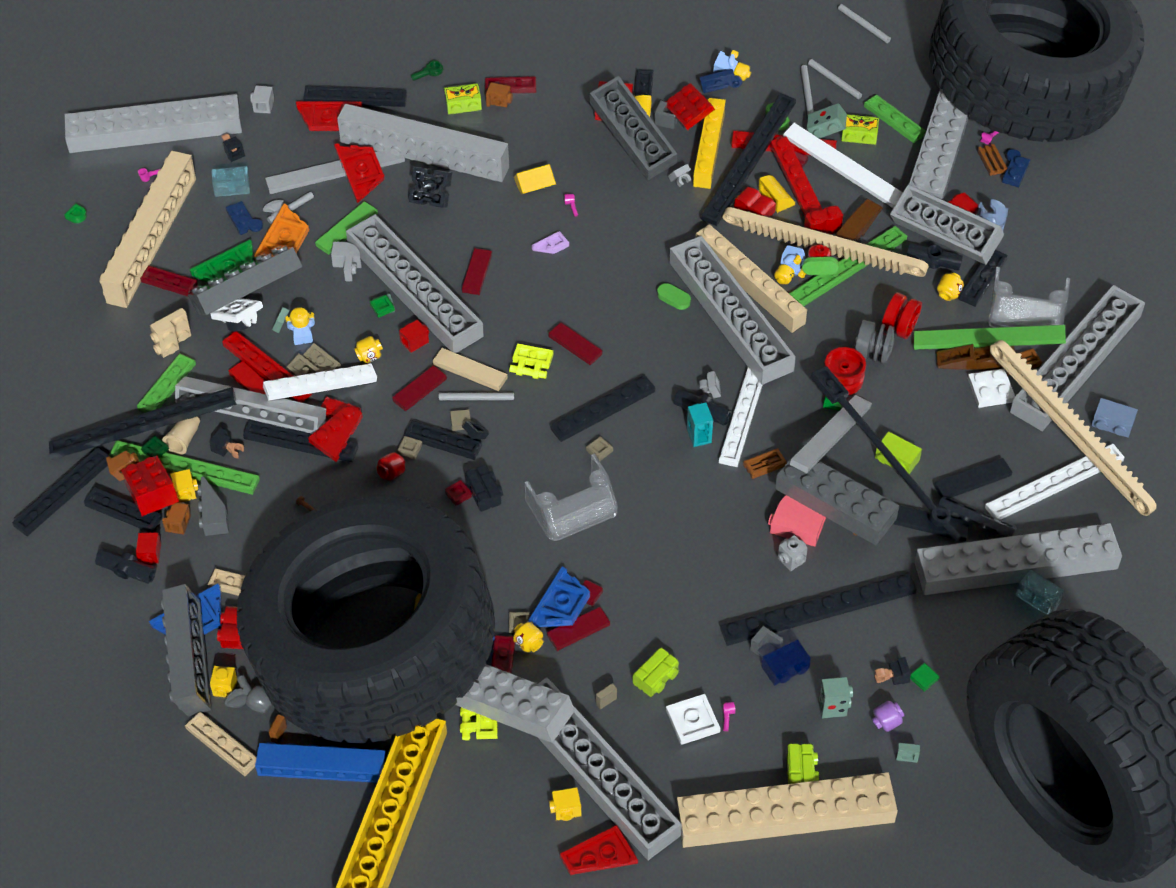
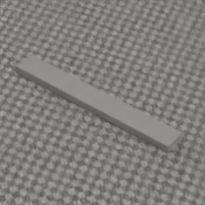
M389 150L375 152L381 167L405 162L403 154L399 156L394 155ZM339 160L267 177L265 180L269 193L273 194L346 175Z
M857 395L849 401L861 417L872 405L871 402ZM842 408L791 459L790 465L808 473L856 422Z

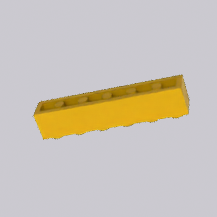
M716 98L708 99L715 110L704 119L694 170L693 187L711 189L726 100Z

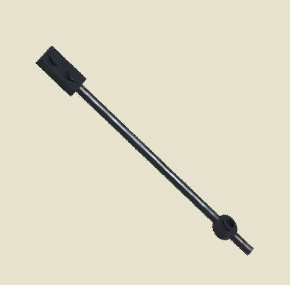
M826 366L812 372L810 378L832 404L839 402L929 509L931 512L929 517L931 523L936 527H944L955 542L960 540L961 535L949 522L951 519L950 512L943 507H936L848 402L846 398L849 392Z

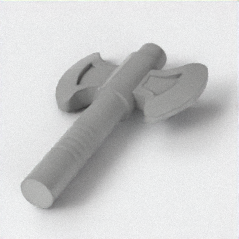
M312 192L305 194L289 204V209L291 211L313 199L314 195ZM275 200L264 206V212L272 213L267 218L270 224L273 223L281 206L284 204L283 200Z

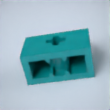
M707 403L688 406L687 432L693 447L712 443L713 418Z

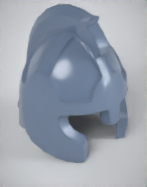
M991 199L990 207L994 211L987 212L982 202H980L978 216L1001 226L1002 230H1004L1008 208H1005V205L1001 202Z

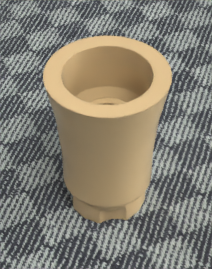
M196 416L192 419L177 422L162 438V441L169 446L170 452L178 455L186 453L191 439L198 430L200 419Z

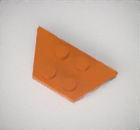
M283 204L257 249L254 259L261 254L272 253L271 249L280 245L281 247L285 245L293 247L297 253L309 232V226L300 220L299 216L293 213L287 204Z

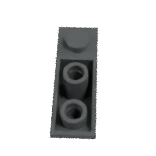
M201 477V485H198V495L202 498V501H198L199 512H202V517H199V527L204 529L205 536L229 533L226 506L207 480Z

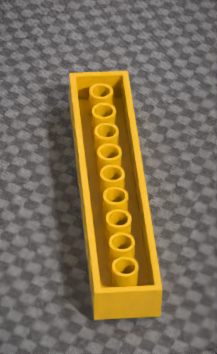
M435 719L423 727L415 726V730L395 737L336 888L389 887L446 738V721Z

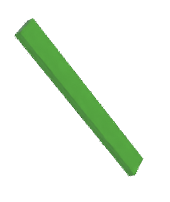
M894 226L866 245L891 251L905 242L907 235ZM850 257L847 260L844 258L839 261L837 273L817 275L789 294L804 307L867 265H865V261L858 263V259L851 261Z
M1065 325L914 331V350L957 348L971 344L974 347H985L994 344L998 340L1005 341L1009 346L1066 344Z
M119 440L115 442L109 454L113 458L124 451H128L130 454L134 452L138 456L139 462L149 458V456L142 452V446ZM167 452L159 458L168 474L190 469L192 480L196 479V481L201 482V477H204L209 484L252 495L260 481L258 475Z

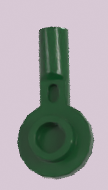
M431 61L423 70L411 74V78L415 81L427 75L439 76L444 70L443 65L439 61Z

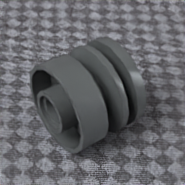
M863 320L860 329L857 330L854 342L855 350L860 352L865 360H867L870 353H874L873 362H877L878 356L882 355L881 364H886L894 345V326H889L888 332L884 333L885 324L881 325L879 331H875V322Z

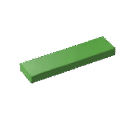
M877 94L864 103L866 109L912 143L925 136L926 130Z
M364 201L315 242L316 247L329 255L332 252L333 242H345L347 240L346 231L369 217L377 215V209Z
M179 354L137 405L138 410L147 413L160 409L175 391V385L187 376L196 365L195 360Z

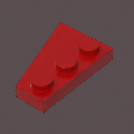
M348 403L308 438L309 443L337 462L342 449H345L349 437L355 432L362 420V412Z
M617 825L560 853V859L570 875L638 864L637 857Z

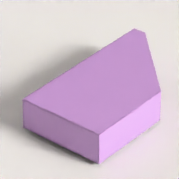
M558 231L533 244L532 250L555 254L569 247V241Z

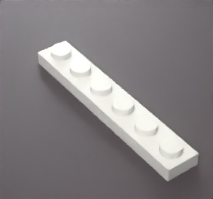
M370 363L263 382V388L268 401L373 383L377 381V375Z

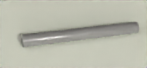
M843 4L838 7V10L886 43L890 42L891 38L849 8Z
M813 59L808 62V65L855 98L860 99L862 97V93Z
M802 65L801 74L808 115L813 113L814 109L808 68L806 65Z
M439 393V400H514V393Z

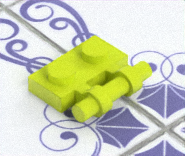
M517 344L513 355V362L518 363V366L510 365L509 372L516 373L519 376H532L534 379H546L547 372L541 371V368L549 369L554 355L553 350ZM525 365H530V366H535V367H534V369H531V368H526Z
M462 707L460 708V716L462 717L460 733H462V740H470V733L476 732L477 739H498L497 721ZM472 715H476V722H470Z

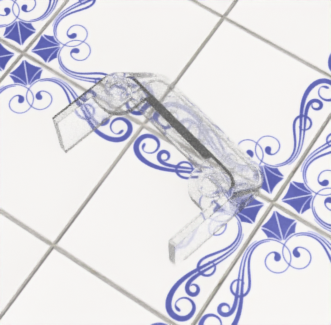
M996 267L988 323L991 327L1063 325L1070 278L1066 277L1063 291L1055 290L1050 293L1049 300L1013 295L1012 286L1006 282L999 281L1000 267Z
M595 453L591 455V475L589 477L592 487L558 501L555 495L550 492L536 495L529 481L525 482V500L549 539L554 541L561 540L616 516L618 504L609 476Z

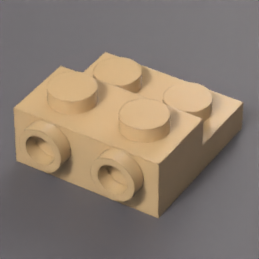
M183 308L150 325L152 331L150 336L155 343L153 348L157 355L161 354L163 358L179 350L178 343L191 336L187 315Z

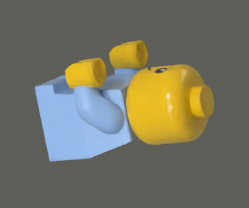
M732 50L731 55L726 56L724 52L720 51L714 64L713 73L733 69L734 76H740L742 81L750 78L751 75L749 65L741 62L738 63L735 60L739 52Z
M787 245L782 254L781 265L774 274L779 284H789L794 275H798L800 278L805 277L806 273L800 269L803 261L806 259L803 249Z
M302 307L293 309L290 317L286 316L285 319L287 328L293 331L294 344L312 343L311 327L315 325L314 313L311 312L309 314Z

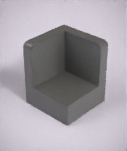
M660 101L655 111V125L675 129L678 122L676 116L667 112V102Z
M763 626L752 638L750 651L770 663L782 650L783 638Z

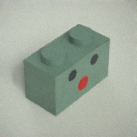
M839 103L808 114L807 130L819 139L846 129L847 114Z
M847 677L822 679L819 695L822 718L847 716L848 708H851V698L853 697L852 685H848Z

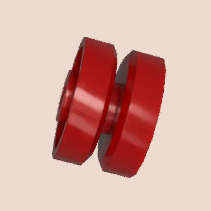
M898 292L895 293L882 320V324H885V331L888 332L889 326H894V331L896 330L898 337L908 339L918 321L922 302L916 299H911L907 302L906 295Z
M839 347L832 350L826 356L824 367L827 366L849 392V395L858 392L864 382L865 358L853 348Z

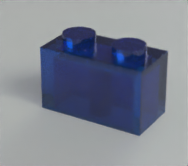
M795 640L763 656L761 667L775 686L779 683H786L797 674H804L810 667L811 658L801 643Z

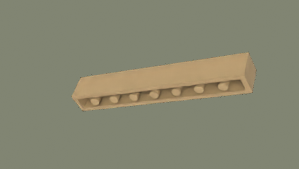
M708 225L696 233V238L702 236L743 290L790 332L793 333L806 324L807 309L716 229Z

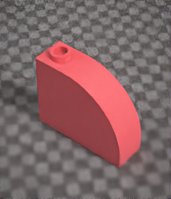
M786 495L780 501L775 514L771 513L768 525H771V534L787 539L795 535L805 544L815 547L826 517Z

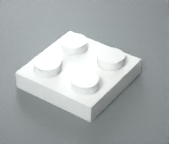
M1005 369L968 374V381L978 408L1013 403L1015 395Z
M705 694L666 706V712L681 745L720 732V726Z

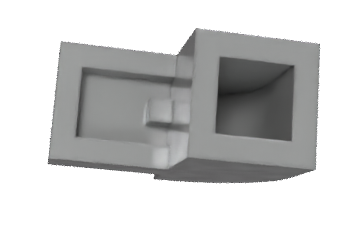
M333 242L331 253L333 267H344L345 281L352 282L353 274L357 273V268H362L359 249L348 242Z

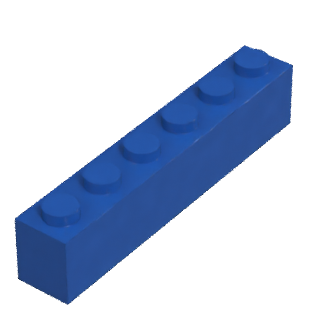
M267 742L259 743L255 767L258 776L377 783L386 762V752L378 748L367 750L358 747H319L313 744L300 746L294 743L283 745Z

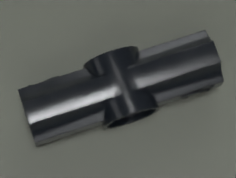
M912 243L909 244L906 255L926 262L931 269L941 266L958 271L963 259V255L946 252L939 245L925 247Z
M678 390L674 399V405L688 410V406L707 403L713 421L723 426L727 425L732 410L715 404L713 399L707 395L696 396L685 390Z
M105 548L100 549L96 554V565L113 571L122 579L130 577L149 584L155 578L156 568L138 561L132 554L123 553L121 555Z

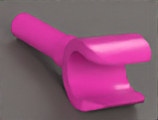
M994 131L990 134L983 132L980 142L989 145L992 138L999 132Z
M142 168L138 170V174L143 182H147L151 176L157 175L161 169L148 172L147 169Z
M565 194V205L571 204L574 216H578L574 194Z
M727 702L723 705V731L729 730V714H735L734 702Z

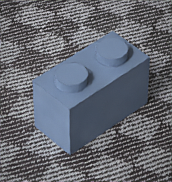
M1101 398L1092 426L1129 438L1138 409Z

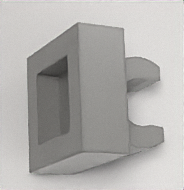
M686 164L673 171L668 177L671 182L676 180L677 185L681 187L684 184L682 178L687 183L691 181V177L687 174L691 169Z
M714 371L708 372L707 380L699 381L700 389L703 388V394L711 393L713 398L721 397L718 377Z

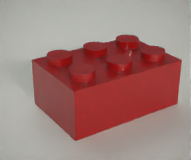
M158 456L146 458L142 462L130 464L126 468L121 469L126 487L142 516L179 502L173 482Z

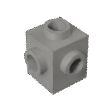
M795 535L789 539H784L780 543L778 559L790 571L806 561L807 546Z

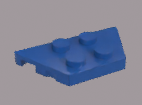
M561 567L528 622H532L536 627L573 625L590 598V591L581 585L575 577L572 578L567 573L565 567Z
M219 584L196 595L201 603L204 635L221 626V588ZM164 613L149 621L152 628L166 634V628L162 622Z

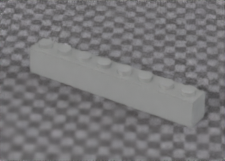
M185 376L175 385V402L187 401L230 388V386ZM234 387L237 405L215 411L311 434L324 425L326 420V408L283 398L268 401L265 394Z

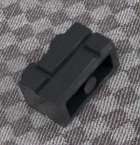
M486 465L465 472V482L481 512L490 509V507L493 508L501 505V496H503L501 486H496L495 484L496 477L494 472L489 471Z

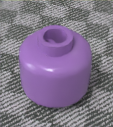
M886 701L873 710L875 717L872 720L878 729L882 728L884 731L889 732L903 722L902 717H904V713L897 702Z

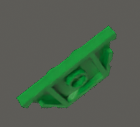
M248 240L189 269L190 274L207 282L215 277H224L223 273L231 269H240L239 265L247 261H253L252 241Z

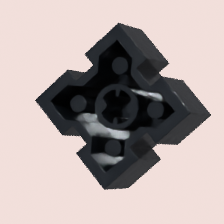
M413 167L412 181L416 182L415 188L410 189L409 202L423 205L430 201L429 206L447 208L449 193H445L446 187L451 186L452 172L434 170V174H431L432 169Z

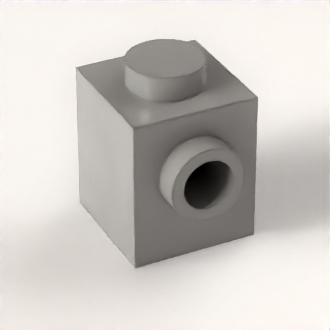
M255 86L254 92L251 93L253 111L271 114L274 102L273 87Z

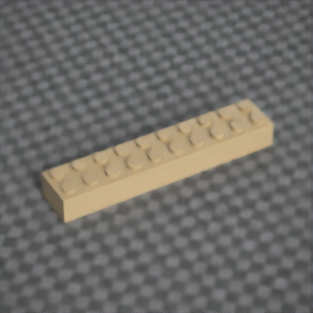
M171 151L169 156L165 158L164 165L158 171L156 180L152 182L148 194L144 196L141 207L136 211L135 218L129 224V229L123 234L122 241L116 247L114 256L108 261L105 272L100 276V283L107 304L127 308L141 283L140 277L148 265L150 266L196 181L191 155Z
M889 772L677 797L676 806L678 821L682 824L681 840L683 848L895 823L898 811Z

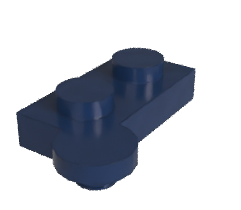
M733 69L700 77L703 93L724 89L729 85L737 88L742 84V78L734 76Z
M1012 149L1007 152L1006 157L1011 162L1002 183L1019 188L1029 167L1030 159L1021 157L1019 151Z
M242 201L226 207V212L240 235L247 233L249 229L253 232H258L263 228L262 221L252 219Z

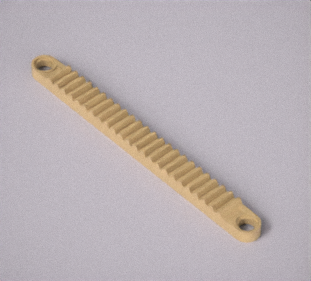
M727 207L722 217L727 223L743 227L744 231L750 229L751 233L757 231V235L764 233V237L770 235L771 239L777 237L778 241L783 238L785 243L790 240L792 245L797 242V246L804 244V248L822 244L830 249L831 256L838 254V258L843 255L846 260L849 257L851 261L858 259V263L865 261V265L872 263V267L878 265L879 269L885 267L886 271L892 269L893 273L899 271L900 275L908 273L924 277L929 267L926 262L920 259L732 207Z
M998 340L992 344L990 351L993 357L1134 508L1144 516H1148L1155 511L1156 503L1142 488L1143 483H1138V478L1132 477V471H1126L1127 466H1122V461L1115 459L1116 454H1110L1111 449H1106V444L1099 442L1100 437H1094L1095 432H1090V427L1083 425L1084 420H1078L1079 415H1074V410L1068 409V403H1062L1063 398H1058V393L1052 392V386L1047 387L1048 382L1042 381L1041 375H1036L1037 370H1031L1032 365H1027V360L1020 358L1022 354H1016L1003 340Z

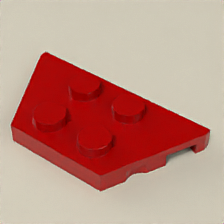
M296 101V108L309 131H339L338 116L344 105L349 104L362 108V102Z
M336 143L334 148L358 203L385 179L384 173L373 147H359L357 145L345 147Z

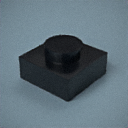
M466 421L462 427L468 432L467 435L474 440L486 439L489 435L478 422Z

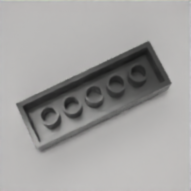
M619 76L590 93V104L647 180L652 179L677 163L676 151Z
M281 245L271 249L272 253L261 254L255 257L256 261H247L239 265L240 269H231L223 273L224 277L210 279L207 281L208 285L194 287L191 289L192 293L188 294V297L196 313L208 315L301 268L302 265L294 248L287 247L286 245L282 247Z
M797 450L796 453L792 456V458H793L800 450ZM790 459L777 475L776 490L874 545L879 543L897 519L898 504L820 461L808 473H805L791 466Z
M186 584L162 590L161 606L164 610L162 622L166 628L164 641L168 650L166 661L169 665L167 677L171 683V690H169L170 700L187 716L211 710L200 600Z

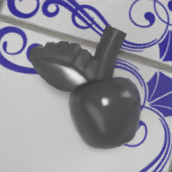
M245 675L238 677L237 680L241 688L229 693L226 697L227 699L224 700L225 706L239 708L246 704L248 708L257 713H266L272 706V703L262 685H256L252 689Z

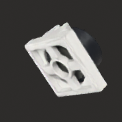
M240 298L210 314L212 319L221 320L226 323L229 331H242L256 323V311L263 308L261 301Z

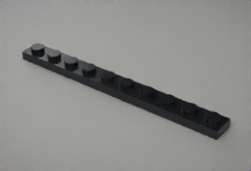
M780 93L702 213L701 220L715 226L719 224L725 209L732 204L793 109L796 99Z
M230 387L50 441L49 455L53 460L237 405L234 389Z
M908 573L723 624L720 626V630L726 645L729 646L751 640L763 626L776 633L916 594L917 589Z

